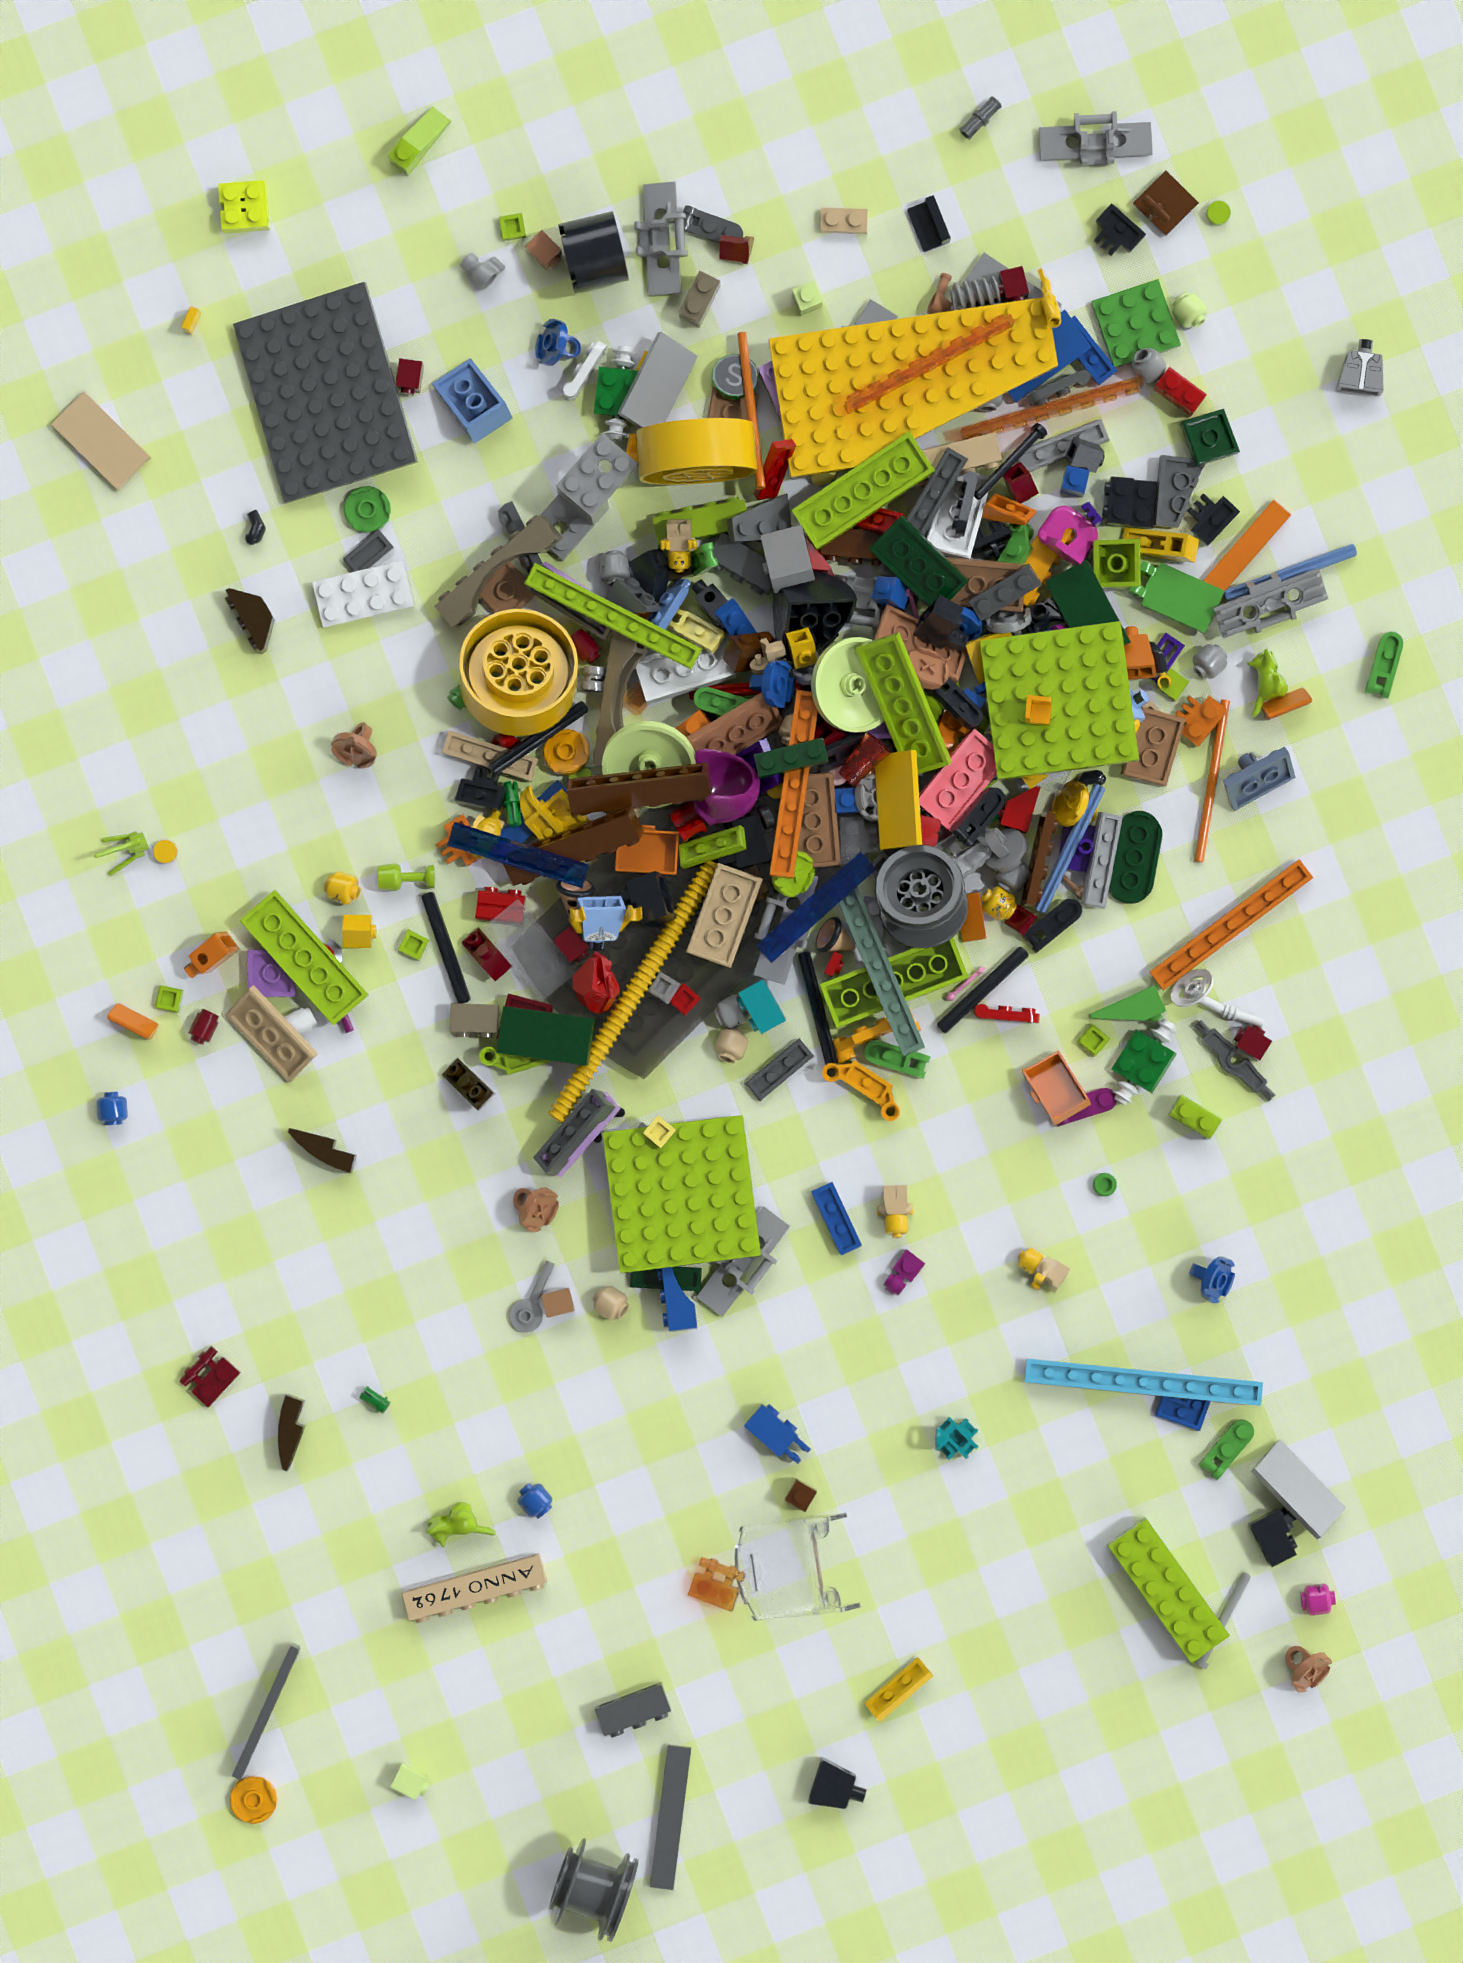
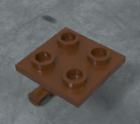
M1166 170L1133 202V205L1165 236L1199 204Z

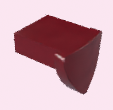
M721 235L719 259L748 264L754 237L745 236V238Z

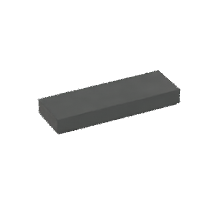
M799 1038L745 1084L761 1101L812 1059L814 1055Z

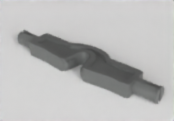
M1202 1020L1194 1026L1204 1036L1202 1040L1218 1055L1219 1063L1227 1073L1239 1077L1253 1092H1260L1268 1102L1276 1095L1266 1086L1267 1080L1257 1071L1250 1060L1244 1058L1237 1065L1231 1063V1058L1237 1052V1048L1215 1028L1210 1030Z

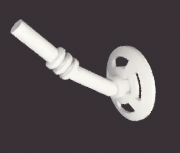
M1205 969L1188 972L1175 983L1171 991V1000L1178 1007H1189L1199 1002L1222 1014L1224 1018L1227 1016V1019L1232 1018V1021L1237 1019L1260 1028L1263 1026L1265 1019L1239 1011L1238 1007L1234 1009V1006L1229 1007V1004L1223 1005L1207 997L1213 986V976ZM1184 987V997L1179 998L1180 991Z

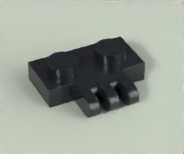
M1112 203L1095 221L1103 230L1094 239V242L1098 244L1102 238L1106 239L1101 248L1105 250L1111 244L1113 247L1107 253L1109 256H1112L1120 246L1131 253L1146 236L1144 231Z
M1202 494L1200 499L1205 505L1203 506L1197 500L1193 503L1199 512L1197 513L1191 507L1187 510L1198 522L1191 529V532L1207 547L1240 513L1224 496L1215 504L1205 494Z
M477 766L472 780L461 778L455 801L465 805L500 812L507 790L502 786H497L500 773L494 775L489 768H485L483 772V767Z

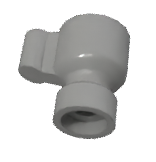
M472 252L460 264V267L465 272L471 273V280L482 290L486 289L506 267L496 257L480 263L478 257Z

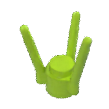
M135 831L130 834L102 838V842L126 840V843L96 853L94 858L106 856L127 848L130 854L135 852L134 855L109 871V876L120 871L137 858L145 856L144 851L149 850L143 832L137 834Z

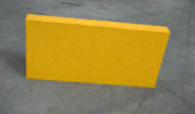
M916 750L874 756L880 850L922 845Z

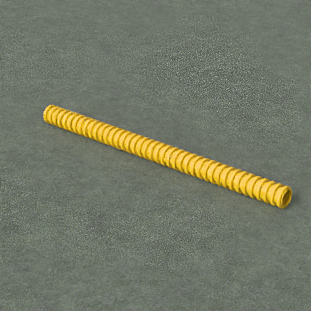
M707 861L704 862L703 866L699 867L701 870L696 872V878H692V885H688L689 889L684 891L685 896L680 898V904H676L677 909H674L676 919L666 922L664 924L666 925L665 928H661L660 931L662 933L657 935V941H653L654 946L649 948V954H645L646 959H642L641 963L643 964L637 967L639 970L634 972V978H630L629 981L631 983L626 985V991H622L623 996L618 998V1004H614L615 1009L610 1011L612 1014L610 1017H606L607 1022H603V1028L598 1030L600 1033L594 1036L596 1039L592 1041L589 1066L579 1065V1067H575L576 1072H572V1078L567 1080L569 1083L567 1086L564 1085V1091L559 1093L561 1096L555 1099L557 1102L552 1104L553 1109L548 1111L549 1116L563 1123L566 1117L570 1115L569 1112L575 1109L573 1106L578 1104L577 1099L582 1097V1091H586L585 1086H589V1080L594 1078L592 1075L594 1072H598L597 1067H601L602 1064L600 1062L606 1059L604 1056L609 1054L608 1049L613 1047V1041H617L616 1036L621 1034V1028H625V1022H629L628 1017H632L633 1014L631 1012L636 1010V1004L641 1002L639 999L645 996L643 993L648 991L647 986L652 984V978H656V972H660L659 967L664 965L662 962L668 959L667 954L672 952L670 949L676 946L674 943L679 941L678 936L683 934L682 930L687 928V922H691L690 917L695 915V909H699L698 904H702L703 901L701 899L706 897L705 893L709 889L717 864Z

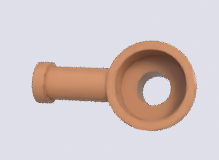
M941 273L937 290L928 306V314L950 311L952 302L944 295L949 281L952 279L951 275Z

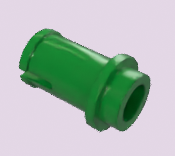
M367 1386L364 1389L365 1393L362 1392L359 1399L375 1408L376 1413L380 1412L383 1414L391 1402L388 1401V1397H382Z

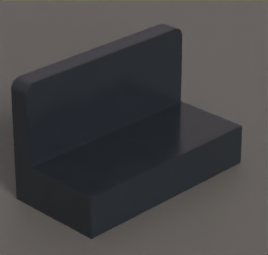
M934 195L926 197L923 203L908 208V215L923 252H928L950 243L951 237Z

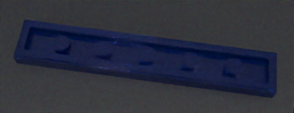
M454 822L447 846L579 888H583L589 869V864Z
M860 851L755 946L770 963H773L874 872L876 868Z

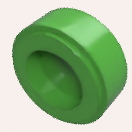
M1100 1173L1093 1180V1189L1100 1196H1110L1117 1188L1116 1179L1109 1173Z

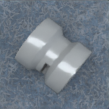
M584 666L583 674L585 678L581 683V690L603 693V678L606 676L607 669L597 666Z

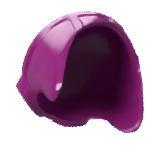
M712 749L698 750L695 754L696 764L708 762L713 789L712 795L706 797L705 801H693L697 814L710 826L717 823L734 821L747 814L753 808L760 791V779L756 769L742 758L727 752Z

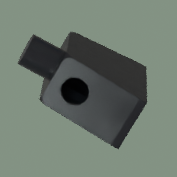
M702 579L698 580L691 587L696 593L695 600L698 606L714 626L726 633V629L714 612L728 602V600L713 583L707 586Z
M821 1757L808 1803L846 1809L849 1799L863 1803L867 1789L854 1785L856 1780L855 1773Z

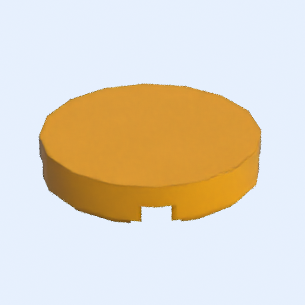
M563 729L544 744L543 757L548 767L556 774L564 776L574 775L587 765L590 757V747L581 733L572 729Z
M255 1775L244 1777L236 1783L231 1792V1810L241 1821L243 1820L250 1824L264 1822L276 1809L278 1800L276 1789L264 1777Z

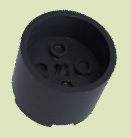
M613 211L558 224L560 235L565 234L561 236L570 278L571 281L576 280V282H572L574 293L629 281Z

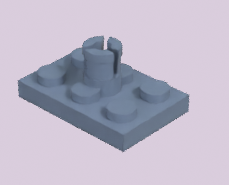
M1284 746L1279 750L1272 751L1268 756L1257 761L1256 756L1252 752L1242 755L1238 760V765L1242 770L1230 774L1223 780L1229 804L1236 811L1296 777L1290 754Z

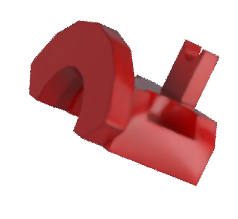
M692 801L674 810L669 815L683 842L688 841L692 835L700 831H707L703 820L695 811Z

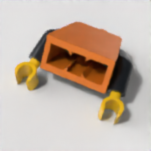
M1126 627L1124 630L1131 643L1124 646L1128 680L1157 677L1156 673H1159L1158 687L1162 689L1160 680L1163 678L1168 680L1170 687L1171 679L1169 676H1166V671L1168 670L1163 651L1155 642L1149 641L1148 635L1138 634L1137 627Z

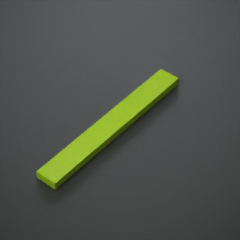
M534 563L524 583L530 588L690 670L693 669L703 650Z

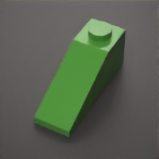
M1154 985L1088 1015L1090 1019L1145 1021L1148 1019L1152 1023L1163 1018L1161 1013L1165 1012L1166 1009Z

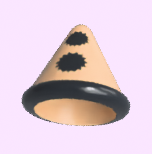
M564 878L556 883V889L560 894L568 916L570 915L569 909L578 910L577 898L591 897L596 890L591 882L580 878Z
M831 917L821 926L815 942L816 949L820 953L854 951L856 949L855 943L842 925L840 918Z

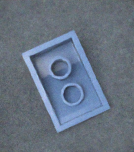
M471 358L432 383L448 409L474 444L513 419L505 401Z

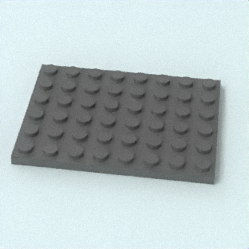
M366 282L345 287L233 324L284 503L288 504L418 463Z

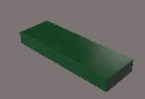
M672 1267L677 1283L683 1291H701L702 1268ZM657 1269L631 1272V1288L664 1289L663 1280H658Z

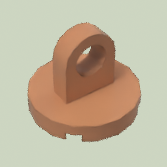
M920 647L908 653L922 689H938L946 683L950 674L949 666L941 660L942 656L937 652Z
M362 722L355 727L352 733L343 732L335 735L331 742L333 755L346 765L352 766V764L358 765L357 768L361 769L372 766L377 757L375 747L369 742L372 728L365 722Z
M547 1187L539 1188L535 1191L527 1188L517 1190L513 1197V1204L520 1212V1225L529 1232H538L542 1230L540 1227L543 1225H549L559 1208L558 1195ZM527 1195V1199L522 1203L523 1197Z
M1301 1646L1289 1648L1285 1655L1286 1664L1294 1672L1290 1684L1298 1693H1304L1307 1691L1305 1688L1309 1686L1313 1688L1321 1683L1329 1673L1330 1667L1328 1665L1332 1664V1660L1324 1652L1311 1655L1308 1650ZM1301 1652L1302 1661L1299 1664H1295L1293 1661L1294 1655Z

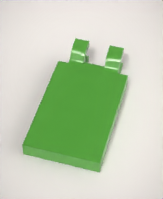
M1142 561L1140 565L1141 574L1150 578L1145 588L1143 586L1130 587L1129 594L1143 599L1142 607L1202 634H1206L1214 616L1213 608L1219 606L1225 591L1160 562L1159 567L1156 568Z

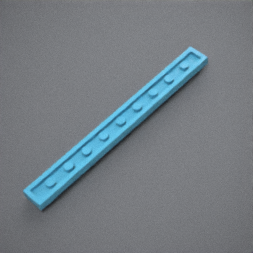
M1037 1359L1026 1360L1024 1381L1028 1383L1261 1406L1263 1382Z

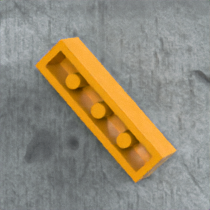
M1067 528L1064 531L1061 542L1067 545L1072 542L1076 535L1073 532V528ZM1037 534L1031 544L1033 550L1024 564L1030 563L1042 584L1046 585L1045 582L1052 575L1049 569L1052 564L1058 565L1062 557L1042 544ZM1039 587L1024 595L1023 607L1025 609L1028 604L1034 605L1040 595L1037 592Z

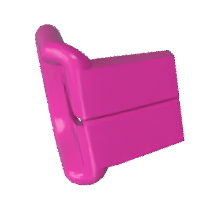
M1063 505L1051 511L1038 531V538L1042 544L1075 566L1081 564L1092 550L1093 540L1098 539V531L1094 523L1072 507ZM1067 528H1073L1076 531V537L1067 546L1061 542V538Z

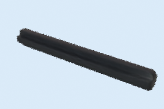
M580 701L572 706L566 715L554 726L540 733L530 735L489 763L490 771L494 775H498L588 713L587 705Z
M425 893L421 898L458 1004L467 1003L471 1000L435 893Z
M1018 947L937 1023L938 1028L943 1033H948L1029 957L1028 952L1023 947Z
M809 951L798 954L824 1062L825 1065L829 1063L836 1064V1053L811 953Z

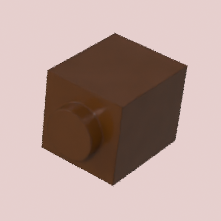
M796 1478L785 1496V1501L806 1512L817 1490Z

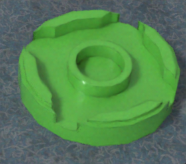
M362 486L349 494L345 501L344 513L348 523L355 530L363 533H373L378 529H382L389 521L391 506L387 496L382 491L372 486Z

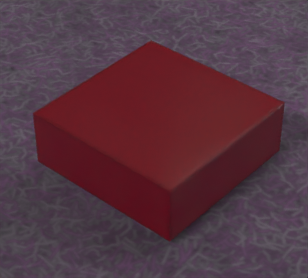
M1017 904L1012 916L1005 920L1004 923L1024 936L1037 916Z

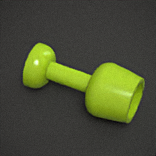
M396 863L377 867L379 890L398 891L402 886V882L425 881L427 887L435 888L434 865L427 866L425 872L402 873L401 867Z

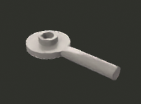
M546 1260L529 1299L516 1302L510 1310V1322L520 1332H532L542 1322L543 1313L537 1302L555 1265L550 1261Z

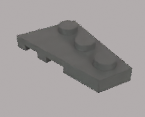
M1167 455L1159 457L1154 526L1179 527L1205 464L1195 467L1192 458Z
M788 494L778 496L727 519L730 543L762 542L760 535L791 528Z

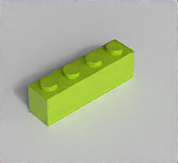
M739 497L725 499L726 503L716 504V501L702 504L703 507L698 509L688 506L680 508L678 513L671 514L670 511L657 513V517H653V524L658 548H660V540L667 537L668 519H691V537L696 540L717 537L722 532L727 535V519L747 511L745 499L739 500Z

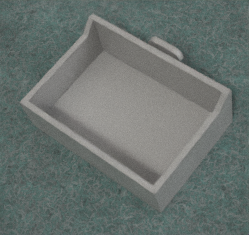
M802 525L760 535L766 557V563L762 564L765 575L770 574L774 593H777L781 588L815 580Z

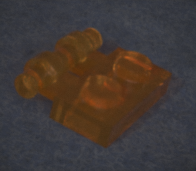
M701 1557L699 1566L706 1568L705 1574L699 1572L694 1574L688 1595L732 1612L740 1592V1588L732 1586L735 1579L743 1582L746 1573L738 1571V1568L732 1565L728 1567L720 1564L714 1558L707 1559ZM717 1572L725 1575L724 1582L714 1579V1573Z

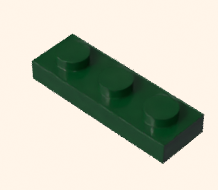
M823 738L754 754L759 779L829 762Z

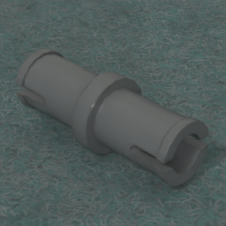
M991 96L979 110H975L972 113L971 119L959 129L960 133L970 140L982 126L985 127L989 123L988 120L1002 107L1001 103Z

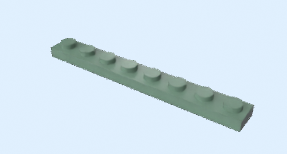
M853 875L831 883L833 892L903 1057L925 1048Z

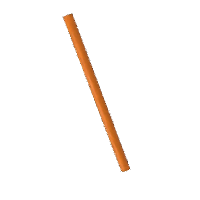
M738 332L737 338L747 419L754 423L757 459V473L754 474L756 489L761 490L765 489V479L746 332Z
M1221 699L1220 704L1229 711L1230 701ZM1228 711L1216 726L1194 859L1196 862H1204Z

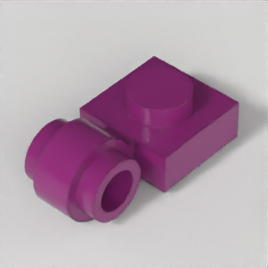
M906 1249L892 1267L898 1274L893 1275L891 1273L883 1285L886 1286V1290L892 1295L895 1293L898 1296L906 1286L903 1282L904 1278L912 1282L926 1263Z

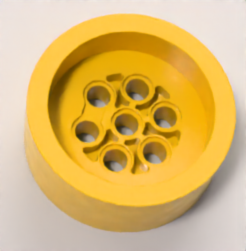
M734 418L687 419L653 424L636 431L639 480L641 482L658 485L705 484L736 480L757 473L754 423L751 421Z
M528 609L504 610L484 618L469 632L461 648L459 673L462 699L472 716L482 725L495 732L511 736H526L549 729L566 715L576 695L578 657L570 635L551 617ZM520 644H525L528 647L525 649H521L517 646ZM498 651H503L506 654L503 656H498L495 653ZM544 658L546 661L539 663L536 659ZM516 665H521L524 668L521 670H516L513 667ZM495 672L502 674L500 677L491 676ZM534 679H539L542 682L540 684H534L531 681ZM516 686L520 689L518 691H511L509 688Z

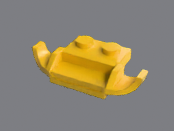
M530 785L520 794V808L525 819L524 823L539 840L591 821L586 815L571 814L568 796L562 788L546 802L542 799L539 801L534 796Z

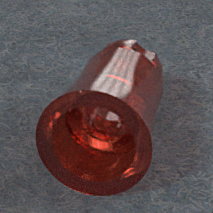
M866 731L860 743L844 762L845 764L838 773L851 785L856 786L883 759L890 755L891 751L879 739Z

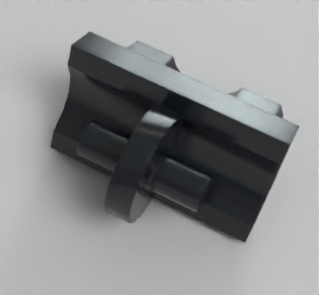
M991 521L988 523L992 534L984 537L980 527L978 528L972 555L983 551L985 558L994 555L995 559L998 560L1000 557L999 552L1006 547L1003 541L1011 538V531L1009 526L1005 527L1003 522Z

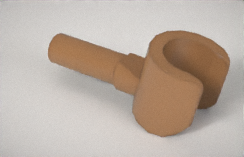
M1064 874L1062 880L1071 887L1077 898L1082 900L1084 884L1078 888Z

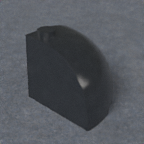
M813 571L815 580L781 588L777 593H773L775 639L782 641L786 651V655L780 657L781 659L786 658L787 661H792L786 633L808 627L814 640L815 649L821 646L825 648L839 636L838 632L845 623H849L857 603L856 594L847 583L835 576Z

